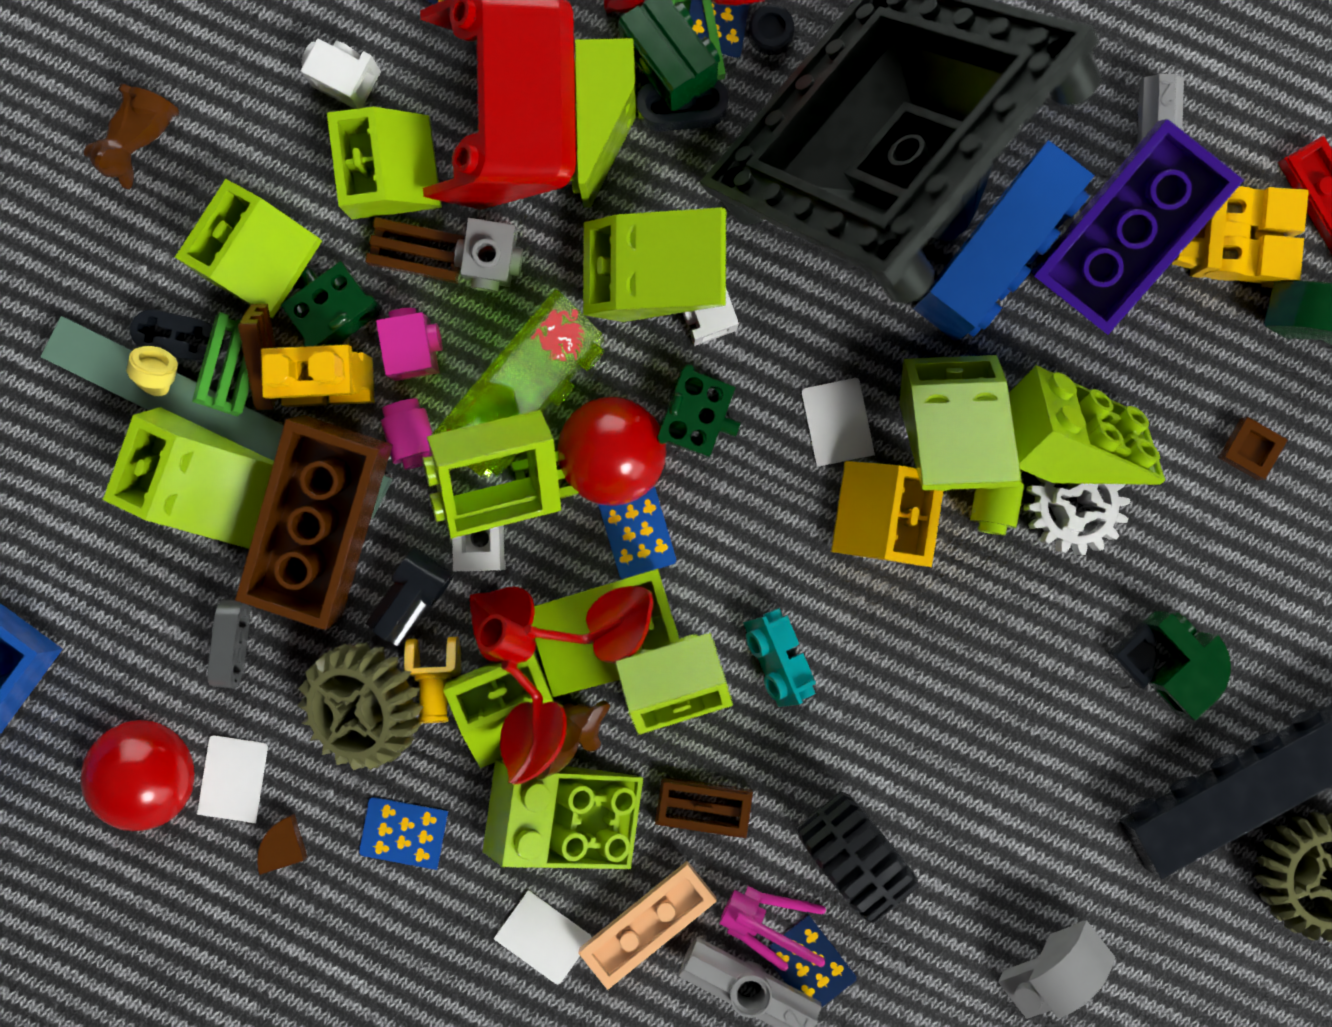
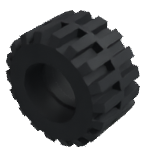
M840 791L797 827L800 841L827 878L863 919L873 924L878 922L919 887L917 876L849 794Z

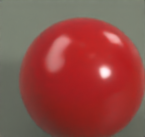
M602 397L583 404L567 419L558 440V463L566 482L579 492L578 494L581 497L600 505H624L641 498L657 483L666 461V443L661 445L658 442L657 436L660 425L655 417L642 405L622 397Z
M148 720L124 722L104 732L86 753L80 774L82 795L94 815L112 827L126 831L153 829L173 819L188 802L194 785L193 759L184 741L168 727Z

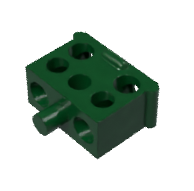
M341 261L319 277L312 268L305 269L299 277L305 287L281 304L284 311L306 340L304 347L338 345L381 314L382 306L366 293L353 273Z
M692 365L683 367L680 370L662 418L657 436L658 442L661 445L665 443L704 458L710 457L719 431L736 437L741 422L725 416L736 387L697 373ZM708 389H713L718 393L717 402H712L707 398ZM701 410H705L710 414V422L708 424H704L699 420V412ZM694 431L702 435L703 440L700 446L694 445L691 441V434Z

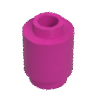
M417 398L406 399L384 406L382 408L384 418L381 420V425L386 442L393 444L390 452L392 463H403L404 470L423 466L422 458L430 455L427 436L433 435L426 409L420 408Z

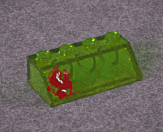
M555 289L431 435L536 410H541L543 414L551 403L559 406L573 390L575 385L570 381L581 368L589 371L603 355L605 350L600 347L605 341L603 334L561 292ZM512 454L466 466L483 478L487 479L492 473L498 477L510 465L515 455Z

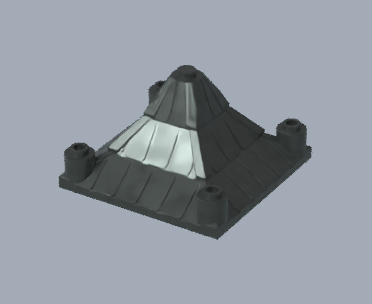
M854 0L700 181V184L709 195L721 200L740 224L751 225L767 220L771 224L791 232L795 236L870 272L893 302L900 304L912 302L929 290L934 279L933 268L921 251V247L930 237L937 240L950 241L956 239L967 229L975 216L993 165L992 161L1003 152L1019 133L1020 127L1030 120L1050 95L1055 103L1070 106L1085 102L1097 91L1101 84L1102 75L1092 51L1100 43L1093 26L992 0Z

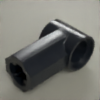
M417 547L414 548L392 577L393 585L365 624L384 640L400 646L426 608H431L441 597L452 581L454 574Z

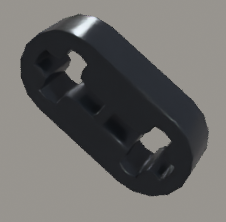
M145 310L134 317L130 325V335L138 347H159L168 351L175 358L203 363L207 346H200L197 352V347L183 342L184 334L196 337L201 334L202 330V335L210 338L213 325L197 318L158 310ZM157 324V326L171 331L170 339L159 336L152 339V337L146 335L147 327H155ZM223 340L218 356L221 354V351L223 349Z

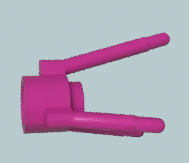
M747 886L744 894L733 890L719 921L720 925L728 928L727 934L743 941L782 971L788 969V964L754 937L757 933L819 967L825 965L823 957L762 924L766 910L759 907V903L816 914H824L826 912L825 906L762 893L750 886Z

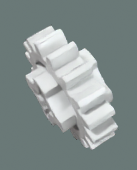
M1036 476L1041 482L1040 485L1028 486L1026 488L1027 493L1035 496L1034 503L1024 505L1025 511L1035 512L1036 518L1028 524L1029 528H1042L1044 530L1039 539L1042 544H1049L1057 540L1055 551L1059 553H1066L1072 545L1074 555H1086L1087 544L1093 551H1101L1104 549L1102 537L1109 540L1117 539L1119 534L1113 528L1114 524L1127 523L1128 521L1125 515L1119 513V507L1130 504V499L1119 497L1117 492L1126 484L1069 483L1065 488L1053 487L1056 483H1051ZM1098 487L1100 488L1103 494L1104 502L1097 490ZM1077 497V502L1083 505V508L1091 511L1076 512V507L1062 498ZM1048 506L1051 507L1057 519L1056 523L1053 522L1050 516ZM1091 521L1099 522L1093 530L1078 536L1079 532H1083L1086 523Z

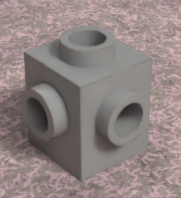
M468 218L465 240L458 239L456 243L454 266L461 268V276L464 280L471 281L472 289L498 293L499 285L510 287L512 275L520 276L523 248H516L518 236L516 226ZM489 253L496 254L492 261L482 262L485 255Z

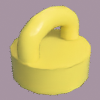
M142 346L134 349L129 354L126 372L129 378L144 392L153 396H164L168 393L170 385L175 381L178 362L172 354L162 348Z

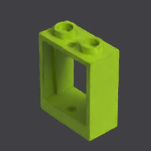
M541 410L427 436L430 456L422 458L429 487L434 485L437 487V493L429 494L436 522L445 520L451 539L561 511L554 439ZM527 451L530 477L453 496L449 474L450 469Z

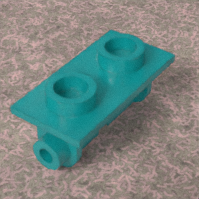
M780 608L763 614V617L743 622L747 632L746 642L748 648L758 658L765 674V688L770 697L776 701L778 707L799 705L803 703V699L816 694L813 688L816 681L804 653L797 654L791 658H788L786 653L787 650L800 645L788 615H783Z

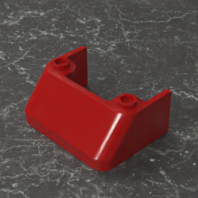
M443 0L420 10V20L452 30L459 39L468 42L477 40L478 132L464 137L454 149L452 155L454 179L423 187V197L482 210L566 186L571 180L576 167L574 18L571 4L567 0Z

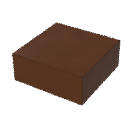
M1249 417L1240 418L1218 458L1256 480H1265L1288 439Z

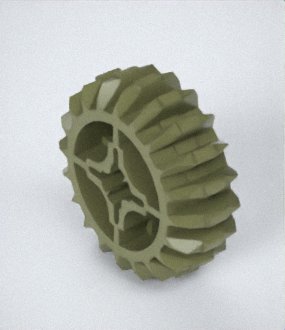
M367 642L358 643L354 646L351 643L348 645L343 644L333 651L330 650L322 654L316 660V663L305 672L307 680L299 687V690L305 697L297 705L307 712V716H305L301 724L311 726L314 733L309 741L319 740L323 744L322 755L335 754L336 765L349 762L353 770L362 769L365 766L371 770L380 767L386 762H392L412 744V741L415 739L413 734L421 726V722L415 716L420 714L424 706L413 701V697L417 695L420 688L409 686L407 679L411 671L400 672L397 668L399 657L385 659L384 647L370 649Z
M1309 812L1307 820L1300 816H1291V830L1283 825L1275 826L1279 839L1276 842L1270 839L1263 840L1265 846L1270 849L1268 857H1256L1258 863L1266 867L1265 872L1254 876L1258 883L1266 886L1259 895L1262 901L1271 905L1268 910L1270 914L1277 920L1283 921L1284 926L1290 931L1301 933L1310 940L1318 941L1322 937L1328 942H1332V855L1330 856L1329 853L1323 851L1321 843L1332 842V813L1324 816L1318 812ZM1305 896L1310 899L1316 898L1323 903L1324 908L1306 910L1301 906L1298 899Z

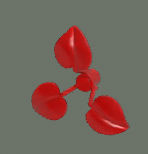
M626 586L613 589L600 596L587 612L586 624L590 633L585 635L539 629L532 626L535 615L534 600L528 591L520 587H505L492 592L470 595L472 626L481 654L491 662L502 663L501 668L511 673L532 698V703L522 702L515 706L507 715L502 725L500 751L508 771V783L518 785L541 774L555 760L566 737L567 721L564 708L556 702H546L543 704L542 694L517 667L518 663L526 662L533 655L536 647L534 638L585 645L593 642L595 656L606 663L615 664L616 661L634 655L646 637L653 608L652 593L649 590L640 586Z

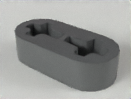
M222 599L217 606L213 622L207 672L210 686L236 689L241 682L250 624V606L235 600Z

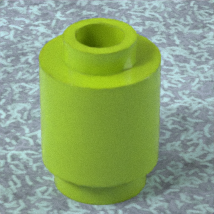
M1021 483L1020 487L975 488L970 520L979 523L977 531L1005 536L1007 528H1017L1024 489L1023 483Z

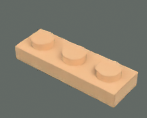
M686 861L579 948L578 954L608 990L716 903V896L690 863Z

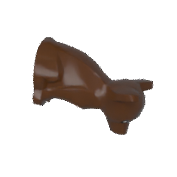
M121 84L118 90L122 94V103L109 121L106 138L89 143L84 149V155L90 159L92 166L103 176L118 177L123 188L131 189L134 181L131 154L156 140L165 131L173 117L179 115V109L154 92Z
M607 701L598 702L593 707L581 703L576 706L567 703L563 706L567 721L564 744L555 760L547 769L536 776L537 779H545L565 768L573 759L579 744L587 751H595L600 748L601 742L598 734L601 721L610 708V704Z

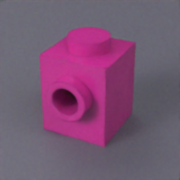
M416 308L395 309L388 312L389 318L376 320L385 375L398 381L439 373L436 352L442 351L443 346L437 323L431 324L430 319L423 312H416Z

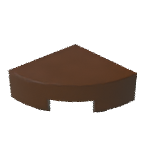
M295 813L276 823L264 836L257 857L259 875L302 862L308 858Z

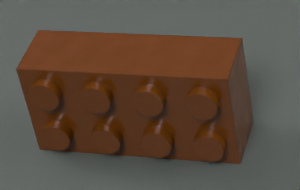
M306 415L286 419L235 601L323 630H327L341 619L393 444Z

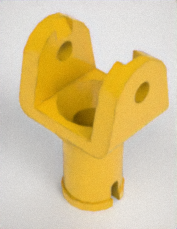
M448 637L446 667L420 668L418 640L416 638L406 639L404 670L411 671L410 675L415 677V681L419 682V704L424 706L418 717L419 722H448L447 698L443 690L447 681L461 673L459 637Z

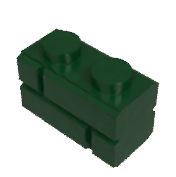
M646 0L641 7L637 6L620 17L618 21L619 39L633 38L636 64L670 110L676 111L690 102L694 96L701 95L715 85L720 57L709 38L704 37L700 40L694 32L691 15L681 2L673 4L671 0Z

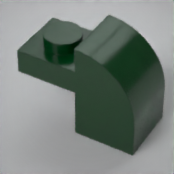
M1274 281L1264 326L1286 339L1323 340L1332 346V283Z
M1154 611L1143 623L1150 627L1155 638L1173 657L1154 674L1149 685L1177 715L1196 721L1221 697L1228 685L1231 673L1228 650L1219 635L1199 632L1194 637L1197 630L1181 614L1177 612L1172 614Z

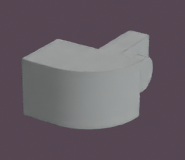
M1086 920L1050 934L1040 957L1003 970L998 983L1026 1019L1049 1011H1053L1059 1019L1076 1011L1095 996L1106 982L1116 957Z

